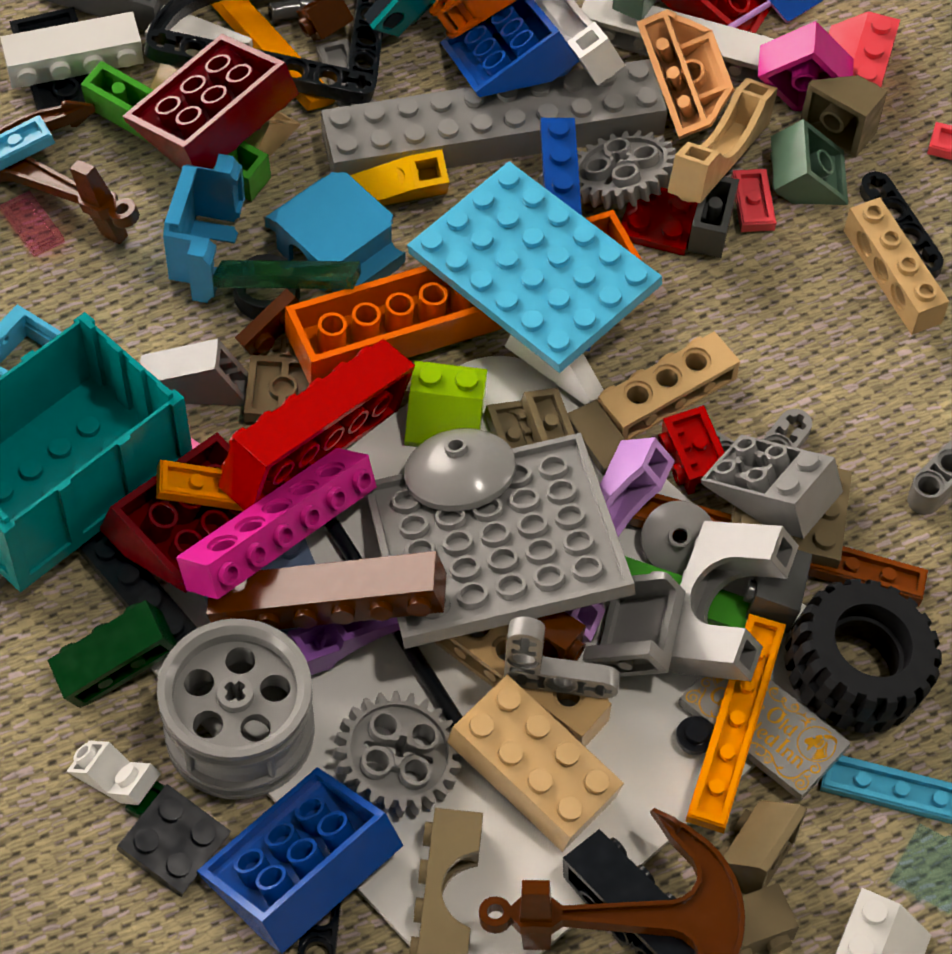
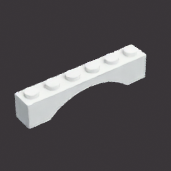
M534 0L560 31L579 59V63L597 85L611 78L617 71L626 66L609 38L596 22H593L582 11L574 0Z

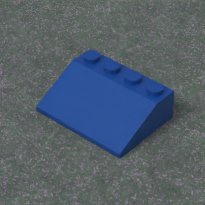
M517 0L462 35L452 39L446 37L440 42L479 97L552 82L556 78L568 74L573 66L580 62L560 31L534 0Z
M317 767L200 867L197 872L259 937L282 954L404 845L384 811Z

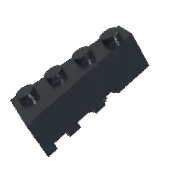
M600 829L563 857V877L586 904L676 899L674 895L669 892L665 894L655 885L653 876L643 865L636 866L627 857L625 848L616 838L612 837L609 839ZM611 931L612 936L622 947L630 944L634 948L635 954H695L691 946L675 937Z

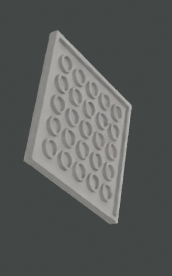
M581 432L511 448L516 462V473L511 485L495 500L470 510L442 511L421 504L409 493L404 473L375 480L377 488L367 494V499L381 556L437 551L447 573L443 613H433L423 617H397L404 649L509 625L510 620L515 617L539 618L636 595L631 572Z

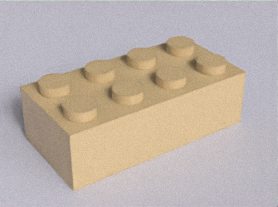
M508 674L452 727L447 741L457 753L562 852L611 804L624 785L612 771Z

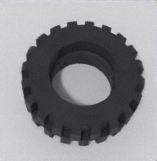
M846 579L844 584L842 582L827 585L824 591H818L812 597L791 628V632L786 639L785 649L787 653L784 656L786 670L792 671L788 677L794 690L799 689L802 693L799 698L806 707L811 705L817 710L815 715L825 721L829 718L835 722L834 726L847 730L849 726L854 727V732L869 733L872 728L875 732L889 730L892 725H900L916 710L937 682L940 674L938 668L942 664V653L939 649H936L940 642L936 630L931 631L929 628L932 624L926 613L921 614L916 609L918 604L912 598L905 599L899 595L900 590L892 586L884 588L881 587V582L867 580L864 584L861 583V579ZM851 635L869 642L885 659L890 676H871L854 668L840 653L835 636Z

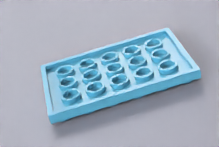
M510 161L407 244L408 253L559 373L662 285V276Z

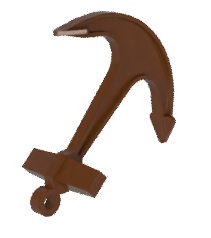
M64 100L60 106L40 109L16 118L0 127V134L38 115L41 116L49 131L68 125L78 127L95 112V105ZM27 157L0 171V182H15L78 203L83 213L90 215L100 233L117 244H121L127 238L126 228L135 224L139 219L140 214L135 202L128 198L118 199L116 193L108 189L96 167L81 160H77L70 167L74 180L31 157Z
M653 808L650 811L651 816L657 822L671 845L687 860L696 874L697 880L692 890L683 897L657 901L562 905L551 896L550 880H522L521 897L515 903L510 905L502 897H489L479 907V921L484 930L494 934L502 933L512 925L521 934L523 950H550L551 935L562 927L671 936L686 942L693 948L695 954H740L745 931V910L741 889L735 874L719 850L687 824L661 810ZM493 911H498L503 914L498 919H493L488 916Z

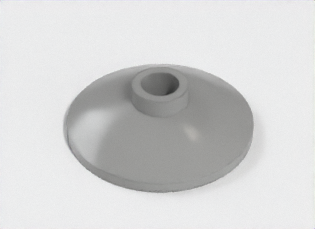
M680 500L670 501L655 508L647 517L641 533L642 548L649 562L655 567L683 575L703 522L712 521L707 512L694 503ZM683 530L687 535V540L684 543L675 542L672 537L674 531Z

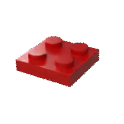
M661 188L662 194L660 196L650 194L649 202L639 199L634 207L628 202L621 224L632 243L682 256L685 255L697 202L683 201L677 195L668 193L667 188Z

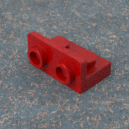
M704 405L663 418L662 433L658 434V440L675 460L671 470L678 486L683 484L687 494L695 493L696 484L701 483V478L725 453Z

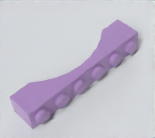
M655 437L620 441L600 483V488L618 537L632 517L662 490L675 462ZM603 603L564 611L586 625L582 642L592 641L605 613Z

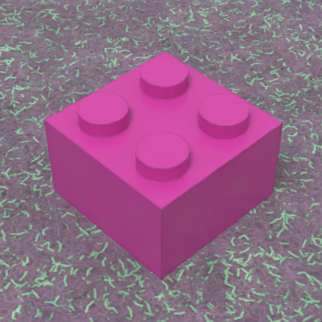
M815 21L760 45L758 78L765 84L777 87L776 95L793 111H802L810 81L853 76L854 58Z

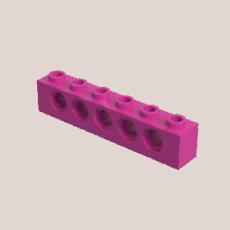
M340 448L334 449L178 555L176 558L186 591L218 600L373 491L377 486L369 455Z

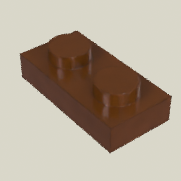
M286 288L235 339L250 355L266 353L272 348L275 340L285 331V307L299 303V300Z

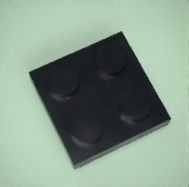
M166 784L118 844L117 851L182 897L199 875L197 870L214 856L231 831L170 785Z

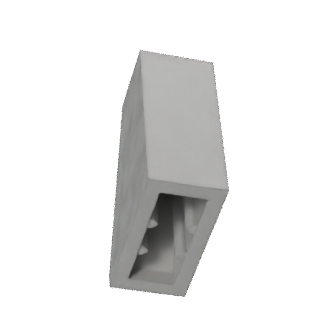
M218 338L141 355L140 364L170 390L175 389L184 397L186 404L245 405L248 372Z

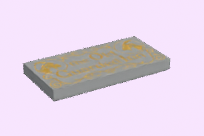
M700 676L680 697L678 704L693 716L707 719L714 727L729 679ZM770 679L747 759L801 801L849 749L851 742Z

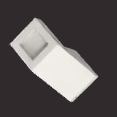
M88 741V743L82 745L73 757L74 762L66 771L117 802L132 805L140 804L161 775L151 763L130 762L110 742Z

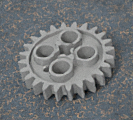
M638 130L633 136H629L628 131H624L621 137H616L612 133L610 134V140L605 141L598 138V145L587 144V152H577L581 201L583 204L591 201L593 208L604 203L606 210L613 204H617L618 208L622 209L624 204L628 202L634 207L639 199L649 202L650 194L660 196L662 194L661 188L669 187L674 158L677 153L676 148L672 147V142H665L663 135L654 138V133L650 132L642 136L641 130Z
M394 691L391 700L387 701L382 692H380L376 697L375 705L368 698H364L361 710L353 706L348 715L350 719L343 718L339 727L342 732H337L334 743L339 747L335 748L333 758L341 760L335 771L336 774H348L343 784L348 788L355 785L358 795L361 797L365 795L373 805L376 803L381 804V810L386 814L390 807H395L398 817L402 818L406 807H409L411 812L417 816L422 808V804L429 810H432L436 804V798L441 801L445 800L448 794L447 788L453 789L457 781L454 775H458L462 768V764L457 762L461 755L447 743L450 735L448 731L453 721L446 720L440 722L439 717L442 709L438 708L433 712L428 711L429 700L427 698L420 705L414 704V693H410L406 701H401L398 691ZM381 726L387 728L391 735H381L374 727ZM413 737H423L428 741L429 745L422 746L417 744ZM396 750L401 752L400 757L395 755ZM376 762L380 764L383 771H373L366 763ZM405 772L417 773L422 781L410 780Z

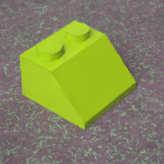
M414 361L415 368L409 392L404 445L418 447L428 438L452 429L473 428L481 430L486 395L487 369Z

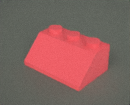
M866 12L832 25L829 34L854 58L853 76L859 75L882 87L900 19Z

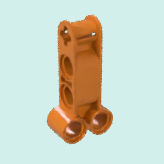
M436 0L430 7L429 12L432 16H437L446 28L447 37L452 39L462 35L517 0Z

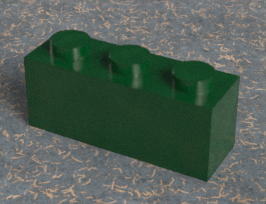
M144 600L143 602L130 605L122 615L109 623H102L96 626L91 634L78 642L65 645L58 654L48 659V663L63 698L81 708L91 704L166 658L177 643L163 612L147 600Z

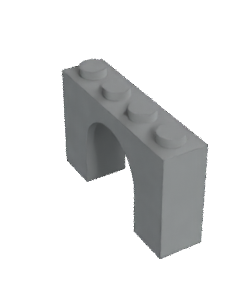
M715 521L703 522L680 584L685 590V596L669 667L672 673L751 682L763 646L746 628L708 624V611L718 592L736 579L747 576L788 578L799 545L783 526Z

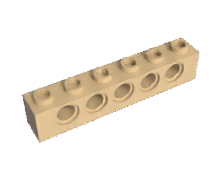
M509 625L479 631L485 634L481 638H475L467 634L434 642L492 687L504 678L505 660L498 656L506 654ZM523 688L585 747L609 721L612 704L608 698H594ZM570 699L576 705L567 707L560 704L559 701Z

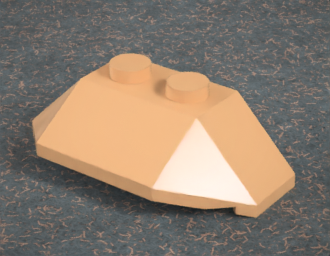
M669 9L637 21L679 139L711 127L735 90L713 31L690 19L679 16Z

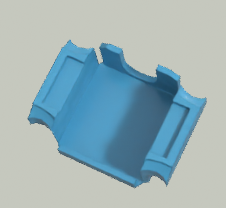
M218 153L214 169L187 164L183 165L164 222L163 239L169 280L190 283L192 301L208 303L211 298L215 297L220 281L225 278L227 269L214 267L217 247L211 240L235 244L238 232L233 226L195 220L196 216L235 222L237 218H240L245 200L243 169L234 156Z
M331 172L265 217V227L270 228L276 233V243L279 252L288 261H291L293 259V245L298 247L310 264L311 282L323 292L328 290L327 267H331L332 291L336 292L390 276L406 260V252L396 249L392 243L393 214L346 172Z

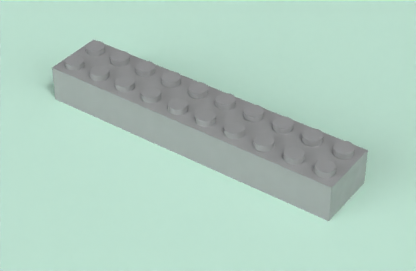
M650 59L624 63L626 66L599 85L594 82L585 69L570 71L565 76L558 77L552 82L479 97L472 87L324 109L321 110V129L331 172H346L352 175L406 156L441 149L447 169L540 154V118H575L577 148L584 147L587 144L596 145L598 144V138L605 141L610 140V134L612 133L616 137H621L624 131H628L629 136H633L638 130H641L642 136L653 132L654 135L664 134L667 107Z

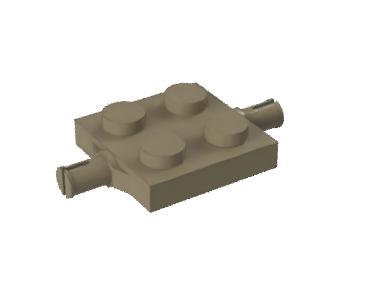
M286 335L281 338L280 353L269 356L250 355L244 405V422H256L264 412L276 410L282 406L283 402L290 395H298L309 386L290 342L288 346Z

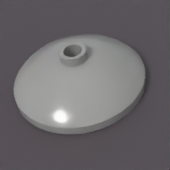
M473 428L444 431L425 440L410 454L404 468L406 487L414 499L433 509L442 511L474 509L490 503L508 489L516 473L515 455L506 441L490 432Z

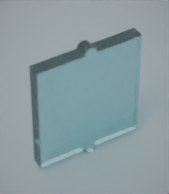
M919 823L889 881L913 893L916 900L921 901L924 899L949 913L952 909V836L944 837Z

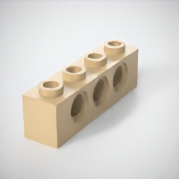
M879 197L849 208L844 232L911 335L942 324L949 300L882 199Z
M714 331L703 338L701 336L696 337L685 348L676 353L664 355L657 364L650 368L637 370L628 380L618 386L612 385L607 387L598 396L597 401L625 440H631L662 422L663 418L680 412L736 380L740 360Z

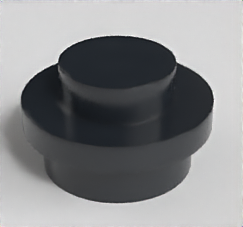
M688 717L678 725L676 732L677 742L688 754L700 755L706 753L714 727L703 717Z

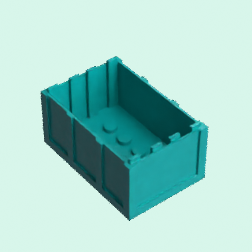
M86 312L73 320L74 324L37 351L31 350L24 355L19 364L0 377V574L20 593L100 532L99 528L110 506L155 476L160 459L175 462L192 450L184 397L175 389L170 390L101 331L95 325V320Z

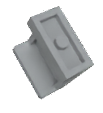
M663 571L634 575L632 578L635 584L636 595L610 601L600 645L585 646L582 660L588 663L611 666L620 672V677L668 673L685 590L670 574Z

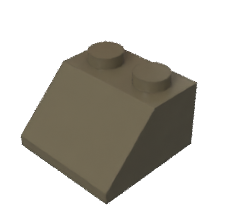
M859 75L811 80L807 87L800 120L804 119L845 152L857 157L877 133L888 91Z
M760 800L752 812L748 809L743 812L734 829L739 832L732 843L725 840L719 849V852L734 872L742 893L748 894L767 887L795 843L807 808L800 804Z

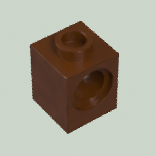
M313 0L296 11L300 17L298 20L300 29L306 37H311L313 40H323L355 20L344 0Z
M565 612L535 618L545 625L544 657L577 661L586 646L582 642L586 625Z

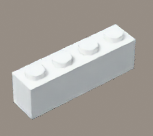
M133 11L0 36L12 89L90 74L100 61L116 69L144 63L142 43Z

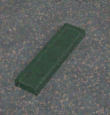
M222 260L213 274L214 287L353 289L361 274L360 261Z

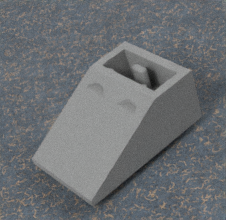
M742 434L701 478L702 485L763 525L783 526L791 536L802 539L805 538L843 492L835 457Z

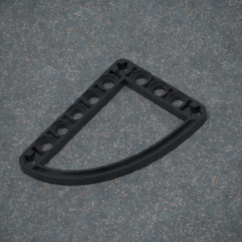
M170 0L157 13L150 24L144 46L146 57L157 63L182 67L194 57L187 54L186 50L195 49L200 52L213 40L170 31L171 28L192 12L223 0ZM356 0L355 20H353L347 68L264 50L260 51L284 61L288 70L297 71L302 75L299 78L292 77L298 92L352 104H363L372 101L375 92L383 32L373 30L367 20L362 18V15L374 3L368 2L369 0ZM368 38L372 40L374 44L367 45L360 42L358 39ZM365 61L369 63L371 67L362 68L358 66L355 62ZM319 78H330L335 82V84H324L319 80Z

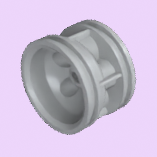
M225 619L211 622L193 630L171 649L162 664L158 676L157 700L167 751L171 762L179 774L200 791L224 799H249L263 796L289 782L306 762L312 749L315 734L311 673L305 656L295 642L280 630L259 621ZM208 682L214 684L209 693L203 696L193 695ZM267 686H277L284 689L288 696L281 701L272 702L266 700L262 696L261 691ZM215 717L222 722L223 728L215 737L203 738L196 734L198 726L207 718ZM256 720L265 724L270 733L265 739L253 742L243 737V727L247 722Z

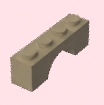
M435 808L433 822L425 821L423 846H429L430 851L429 860L421 859L418 884L426 885L424 898L416 897L413 922L421 923L419 937L411 936L409 954L469 953L471 928L462 924L450 914L445 906L442 895L452 878L464 870L478 866L483 813Z

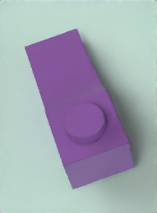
M397 617L385 621L366 620L352 622L347 625H318L308 629L299 627L288 631L287 636L300 648L308 663L311 675L333 668L336 662L357 649L400 629Z

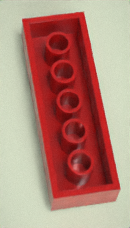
M384 338L371 347L369 345L363 347L356 357L347 363L345 361L340 362L329 375L323 379L320 377L316 378L300 394L290 395L283 402L282 406L276 410L264 412L256 423L247 429L244 427L238 429L229 440L230 449L227 458L221 465V470L223 471L218 487L242 509L246 510L334 449L348 448L398 411L415 365Z

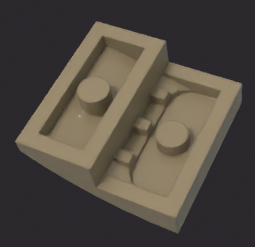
M558 388L524 392L520 401L490 404L486 406L484 412L490 432L506 441L511 448L575 434Z

